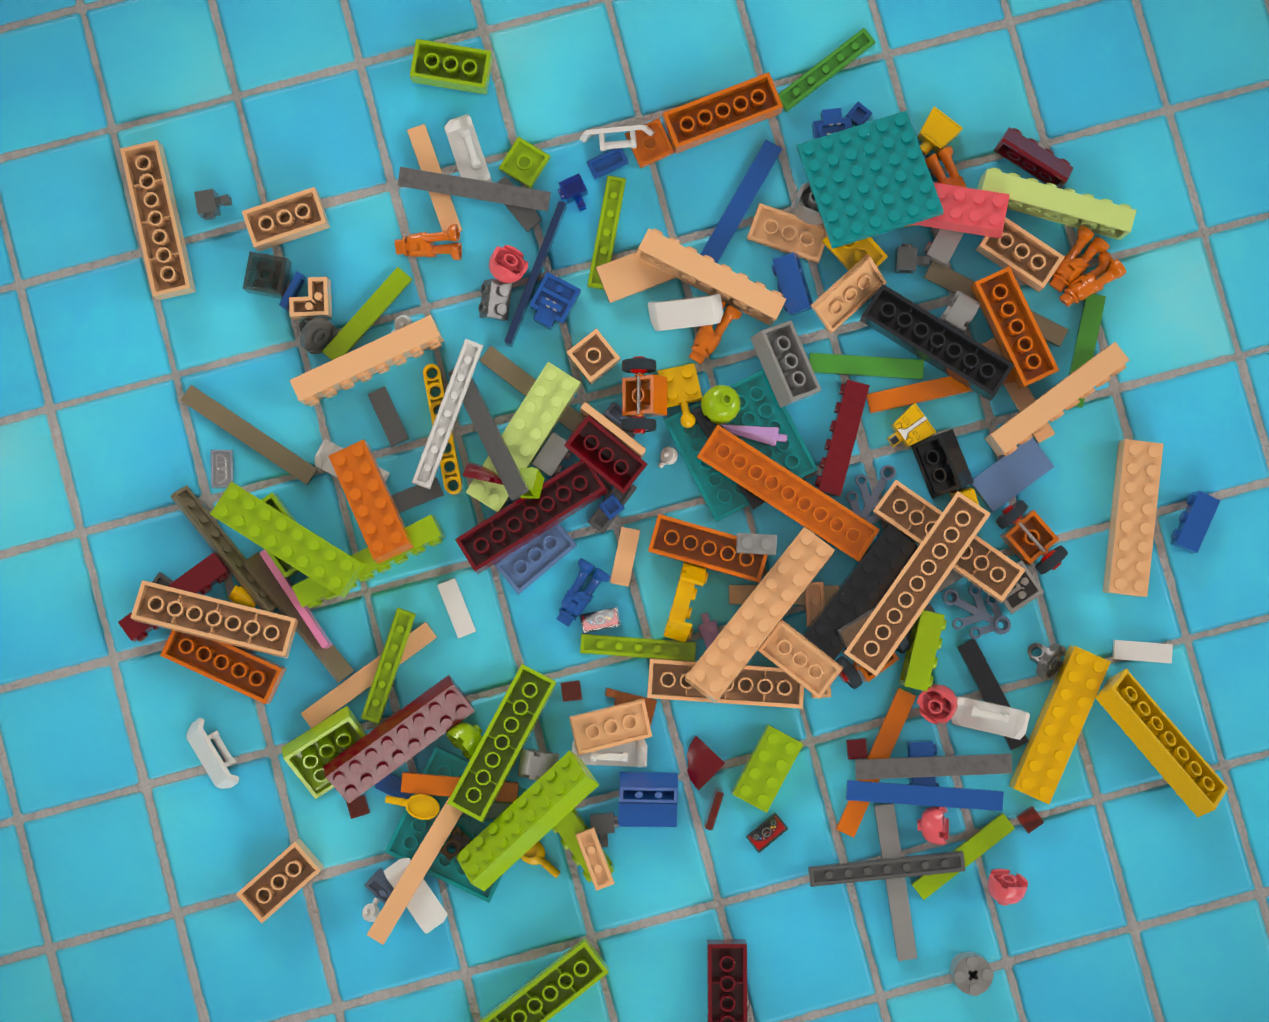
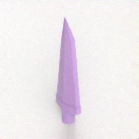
M721 424L732 434L770 446H776L777 441L786 442L787 435L778 433V427Z
M708 613L701 614L703 624L698 625V629L708 649L718 636L716 620L710 621Z

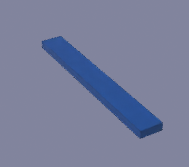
M767 139L765 140L700 255H708L715 260V263H718L781 153V147Z
M847 780L846 800L1003 811L1004 791L856 780Z

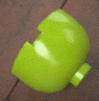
M717 385L709 389L701 402L703 414L716 424H726L733 420L738 414L741 405L737 392L726 385Z
M461 722L452 727L446 736L453 746L463 751L462 755L470 760L482 739L481 733L483 731L477 724L472 726L467 722Z

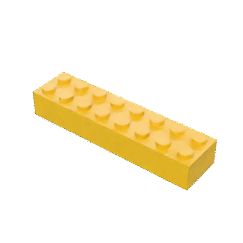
M1069 645L1009 787L1050 804L1109 668L1110 661L1077 646Z
M1127 668L1110 677L1095 697L1100 705L1104 707L1112 719L1116 721L1197 818L1215 810L1228 789L1227 785Z

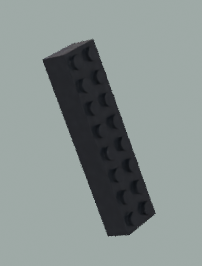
M884 284L880 286L860 319L864 324L989 401L994 398L1014 366L1013 363Z
M891 524L886 525L802 635L835 660L844 648L837 630L876 607L919 546Z

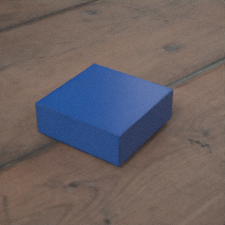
M858 101L848 112L846 118L851 117V122L858 126L864 124L870 118L872 112Z
M614 493L598 505L609 520L625 509Z

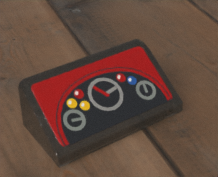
M617 607L580 614L583 633L621 626Z
M775 812L749 833L746 838L756 851L760 853L789 828Z

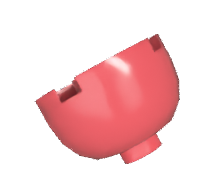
M509 245L504 247L497 246L490 256L489 270L498 281L511 284L522 278L528 269V262H525L523 253L515 247Z
M934 684L931 688L928 687V690L923 691L917 700L920 714L933 724H938V722L947 723L954 716L958 707L955 693L945 685Z
M931 806L925 809L921 819L917 821L918 831H922L925 840L932 844L947 845L945 840L949 838V818L944 816V813H948L946 807Z
M994 869L988 878V891L993 899L1004 906L1021 901L1027 891L1028 881L1026 878L1016 873V876L1009 874L1010 870Z

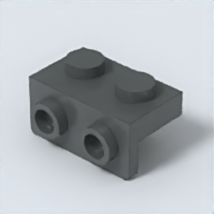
M496 279L484 280L481 286L482 298L478 307L479 318L508 321L512 283H503Z

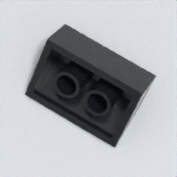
M953 429L911 445L932 499L974 483Z

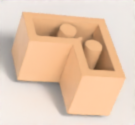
M308 277V297H289L290 317L293 320L314 319L317 317L332 319L331 280L328 277Z

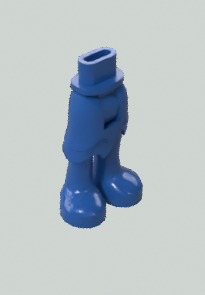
M582 558L578 561L580 572L572 587L565 593L561 602V608L558 610L560 613L556 620L568 627L573 620L576 621L588 603L591 602V599L594 597L592 594L600 583L608 582L612 577L603 570L596 568L584 592H579L595 568L593 564Z

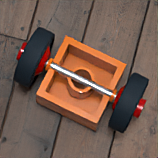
M643 356L622 360V371L635 374L634 377L622 378V416L631 417L622 420V430L633 432V434L637 435L655 431L656 420L646 417L667 415V377L655 374L643 375L656 371V360Z
M1020 500L1003 509V514L996 520L997 525L1001 529L1013 524L1000 537L1025 565L1032 564L1042 555V559L1036 564L1035 568L1043 575L1051 569L1055 570L1059 567L1068 552L1062 545L1053 550H1048L1059 538L1034 510L1028 511L1022 516L1028 509V506L1023 500Z
M906 636L896 649L901 654L910 649ZM847 648L841 651L844 656L835 660L843 667L839 677L851 688L856 689L863 682H869L876 676L846 656L844 652ZM895 652L892 654V656L885 664L881 672H883L885 669H887L889 666H891L893 663L899 660Z

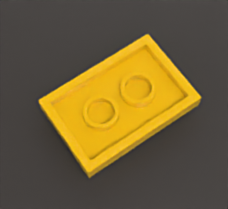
M827 236L822 240L824 245L848 271L866 254L872 258L877 267L888 258L887 254L871 237L833 249Z

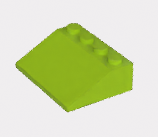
M346 706L281 747L283 759L313 797L317 799L334 788L326 779L323 766L367 734L349 707Z

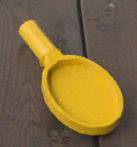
M415 794L409 799L386 795L385 803L404 806L407 812L417 819H432L440 811L438 801L426 794Z
M540 841L521 857L528 864H540L542 868H545L555 878L561 873L549 860L545 859V849Z

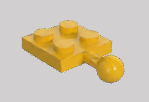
M695 363L657 371L659 376L667 377V408L681 405L683 414L680 418L681 425L685 428H691L694 426L696 419L690 413L688 403L702 401L703 398Z

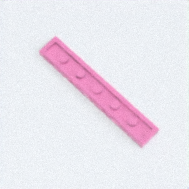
M265 549L261 551V557L320 646L325 649L331 647L333 644L309 608L301 606L291 587L293 584L290 579L283 576Z

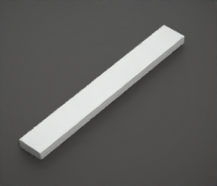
M468 339L464 341L413 477V484L431 489L482 352L483 345Z

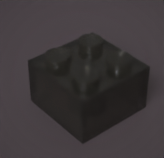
M249 251L243 290L250 294L282 299L287 290L292 262L285 257Z

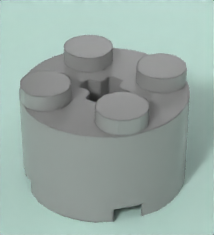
M804 183L800 187L795 200V215L805 223L822 225L823 223L809 183Z
M957 290L939 319L963 333L981 303Z
M522 749L518 776L530 780H538L559 760V754L543 752L541 750Z
M972 951L957 954L950 964L951 979L962 992L978 996L990 987L994 974L990 964L980 954ZM971 970L974 974L969 975L968 972Z

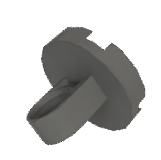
M326 317L304 319L300 322V343L311 354L322 353L324 348L336 336V327Z
M1040 643L1031 644L1028 647V655L1030 660L1037 664L1036 674L1046 680V676L1051 678L1060 668L1062 662L1059 660L1061 655H1066V648L1059 643H1054L1049 648ZM1035 649L1042 650V654L1038 657L1033 656L1031 653Z

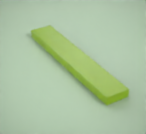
M607 176L587 284L589 288L604 290L596 267L612 260L626 178Z
M397 267L322 352L331 360L347 354L412 282V278Z
M397 608L361 719L380 724L416 613Z
M581 634L580 653L695 662L696 642Z
M1000 813L952 852L963 851L966 868L1015 828L1004 813ZM959 872L923 875L911 884L922 899L925 900Z

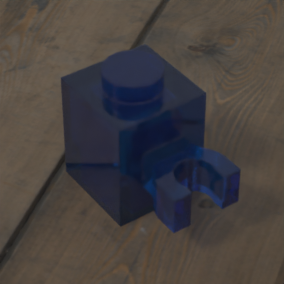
M578 173L559 182L560 189L557 191L561 200L565 199L567 204L575 201L579 212L586 210V204L582 197L588 195V192L580 174Z

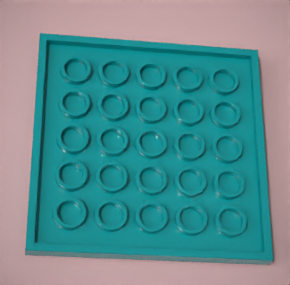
M907 111L796 145L832 249L940 216L944 213Z
M764 369L730 386L739 395L741 405L736 417L724 425L778 427V433L787 435L786 442L777 441L776 446H770L735 435L736 437L800 478L818 470L786 407L780 408ZM702 401L690 406V413L701 407ZM682 411L663 420L715 522L750 505L736 482L697 458L708 439L696 421L691 428L683 427L680 422V418L683 415Z
M435 746L423 774L461 777L469 762ZM519 786V788H518V798H519L527 789H525V788ZM429 795L438 801L440 811L449 798L448 796ZM405 808L385 853L399 860L403 858H410L412 860L437 816L432 819L421 820L411 816ZM463 812L453 830L458 827L473 840L494 820L485 819L484 822H481ZM450 833V835L448 836L447 840L445 841L444 845H445L446 842L449 840V838L452 836L451 833ZM450 845L448 851L450 853L455 852V847ZM440 851L427 872L490 903L502 877L501 875L490 887L483 891L470 883L456 857L449 861Z

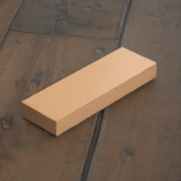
M621 527L610 583L629 587L640 530Z
M592 827L576 833L577 841L596 891L615 884L595 828Z

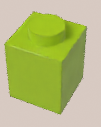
M520 468L519 471L529 489L527 493L520 497L539 499L544 477L538 468Z

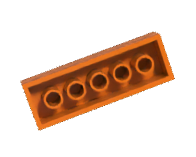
M768 72L662 113V120L674 151L677 154L782 113L783 105Z
M1010 266L980 279L970 286L977 301L981 303L980 308L1004 358L1014 364L1011 373L1019 390L1060 371Z
M363 439L329 455L328 457L373 560L380 564L414 548L368 443Z
M658 514L648 549L650 553L691 563L756 583L761 581L768 556L735 553V535Z
M174 630L171 631L160 656L264 704L271 703L287 669L245 648Z

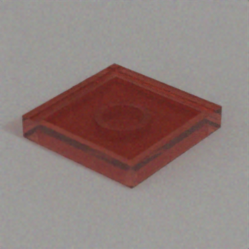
M717 787L714 788L703 823L705 829L711 831L713 830L724 796L722 789Z

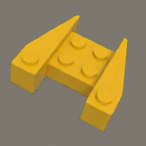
M683 562L676 593L663 634L664 637L682 642L691 639L693 624L686 623L685 619L690 618L692 608L689 607L691 600H695L698 589L694 588V586L701 587L707 582L709 573L706 572L705 567Z

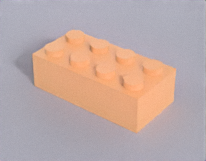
M315 187L242 211L253 247L258 252L330 228L319 192Z
M1006 217L1002 237L984 236L976 248L977 252L1004 269L1010 266L1016 278L1037 292L1046 286L1065 257Z
M299 838L236 895L255 917L263 923L325 867Z

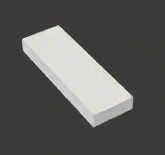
M456 578L438 584V589L458 639L476 632Z
M1113 640L1112 659L1172 664L1173 644Z

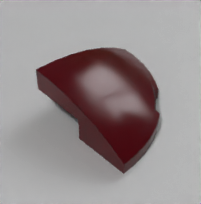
M469 462L463 472V477L503 485L497 473L479 464Z
M696 736L693 739L686 757L688 758L687 772L691 782L699 791L720 770L725 762L700 738Z

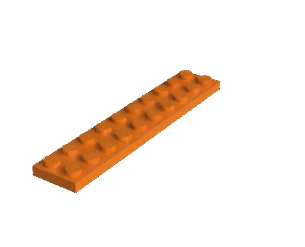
M719 425L716 426L697 456L698 459L858 562L880 530Z

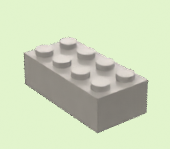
M791 320L764 329L750 338L780 408L811 397L821 391V387Z

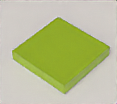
M518 136L498 169L526 187L532 188L551 156Z

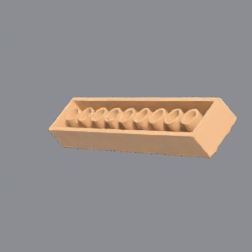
M957 491L844 654L877 677L991 513Z
M804 527L685 676V681L716 704L779 621L784 618L828 562L835 549Z

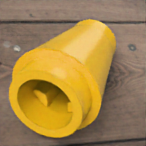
M235 585L228 598L233 603L254 608L256 603L242 586Z

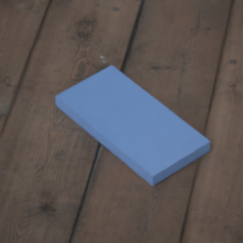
M1033 438L1022 445H1018V449L1010 455L1003 456L973 478L974 483L971 485L991 512L997 510L1054 468L1051 461Z
M557 524L500 560L494 566L519 595L573 550L577 544L562 526Z

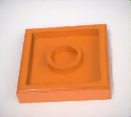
M659 118L644 124L655 132L652 136H649L642 130H635L637 148H631L640 169L675 153ZM630 131L625 133L627 140L631 139Z

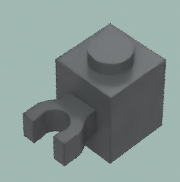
M214 189L194 192L197 213L205 220H212L216 216H220V206L232 205V199L228 194L218 197V193Z
M901 244L895 250L894 273L913 274L916 271V266L927 267L930 264V256H917V247H912L911 244Z
M614 811L590 813L591 828L594 827L596 834H600L601 847H608V834L615 833V828H619L618 816H614Z

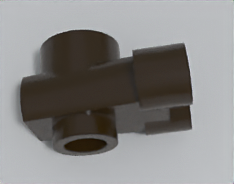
M458 827L451 832L452 836L440 850L449 861L472 841ZM453 845L455 852L450 853L448 847Z

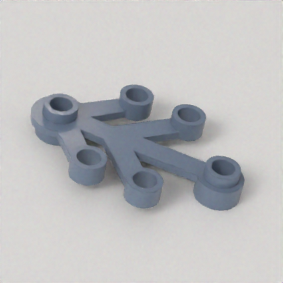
M885 465L881 468V477L871 495L867 486V477L863 474L856 477L855 482L860 487L865 505L862 512L857 502L858 494L855 491H850L846 495L852 512L869 523L883 521L876 515H868L881 501V499H877L887 481L893 479L896 475V470L892 465ZM885 470L891 472L889 477L884 475ZM859 477H863L865 479V482L863 484H860L858 482ZM851 493L856 497L853 501L849 499V494Z
M975 584L968 588V593L973 596L976 607L960 599L957 591L953 589L943 593L942 601L946 605L951 606L954 604L973 614L969 617L954 619L952 627L955 630H960L966 625L982 620L990 623V625L981 628H971L969 636L972 639H977L981 635L993 631L996 634L1003 635L1010 630V620L1001 614L998 601L994 599V602L991 603L989 601V594L985 597L986 604L991 606L993 616L988 614L981 596V589ZM972 587L977 589L976 594L972 592ZM947 595L952 596V601L947 600ZM960 621L961 627H957L955 622ZM998 622L1003 624L1002 629L998 627ZM973 630L978 631V636L973 635Z

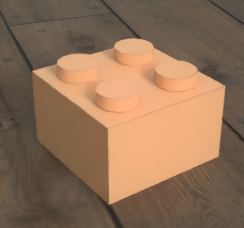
M597 328L566 352L567 356L590 385L621 362L620 357Z

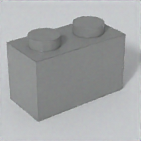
M935 228L933 241H928L924 249L926 252L925 256H930L931 262L935 261L946 266L964 233Z
M552 432L532 465L553 478L554 474H559L563 468L561 464L564 459L568 460L572 455V452L564 446L566 440Z
M737 533L735 553L776 555L777 535Z

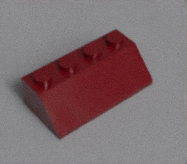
M1009 127L993 150L1043 183L1055 184L1057 188H1061L1067 182L1074 168L1070 166L1067 160L1056 157L1051 150L1040 147L1034 139L1024 137L1021 131L1016 128Z
M585 415L564 444L567 449L623 494H625L648 465L589 415Z

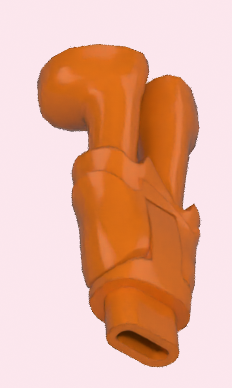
M951 146L925 159L928 169H931L938 182L936 183L967 188L963 177L959 175L952 159L953 148ZM939 160L944 164L950 178L945 176Z
M457 224L450 225L448 230L442 232H420L395 240L397 255L404 254L405 256L431 258L436 257V254H450L453 260L462 259L461 242L434 245L432 243L436 241H459L460 231Z
M1081 225L1077 230V240L1052 275L1053 279L1049 282V285L1061 293L1065 287H1068L1071 282L1090 265L1088 262L1094 255L1109 249V244L1102 238L1095 237L1081 258H1076L1085 245L1094 237V233L1089 228Z
M1107 251L1101 252L1098 255L1099 265L1091 272L1082 274L1071 282L1068 289L1064 290L1065 293L1059 297V300L1067 307L1073 303H1079V301L1102 290L1105 284L1126 274L1124 265L1118 259L1113 260Z
M722 301V307H723V309H724L725 306H726V303H725L724 301ZM727 305L721 322L718 323L715 330L712 328L713 325L700 326L691 347L692 352L689 358L702 365L704 359L708 358L719 345L729 323L733 319H739L743 313L733 306Z

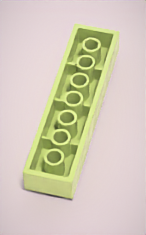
M998 168L987 169L980 177L977 189L1010 194L1007 209L1074 228H1079L1082 225L1089 228L1093 233L1121 240L1131 232L1137 210L1131 209L1130 205L1113 204V201L1109 199L1099 200L1091 194L1081 195L1073 189L1065 188L1063 190L1051 183H1046L1045 185L1038 183L1039 181L1034 178H1020V175L1016 173H1002V170Z
M547 362L502 434L519 470L520 468H529L582 385L580 381L550 362ZM488 456L482 466L497 473ZM477 479L472 481L466 491L467 494L496 512L502 510L510 499L504 485Z

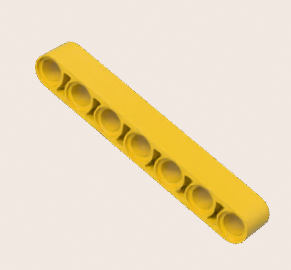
M428 364L423 369V377L433 425L437 416L435 415V409L441 405L445 394V387L441 370L437 365ZM431 369L437 370V375L434 378L428 377V372ZM434 388H440L441 390L440 395L437 397L431 395ZM452 430L448 443L451 444V451L443 454L440 467L445 490L452 495H457L463 490V482ZM449 462L455 464V469L452 472H447L445 469L446 464ZM452 481H457L459 484L458 489L455 491L449 489V484Z

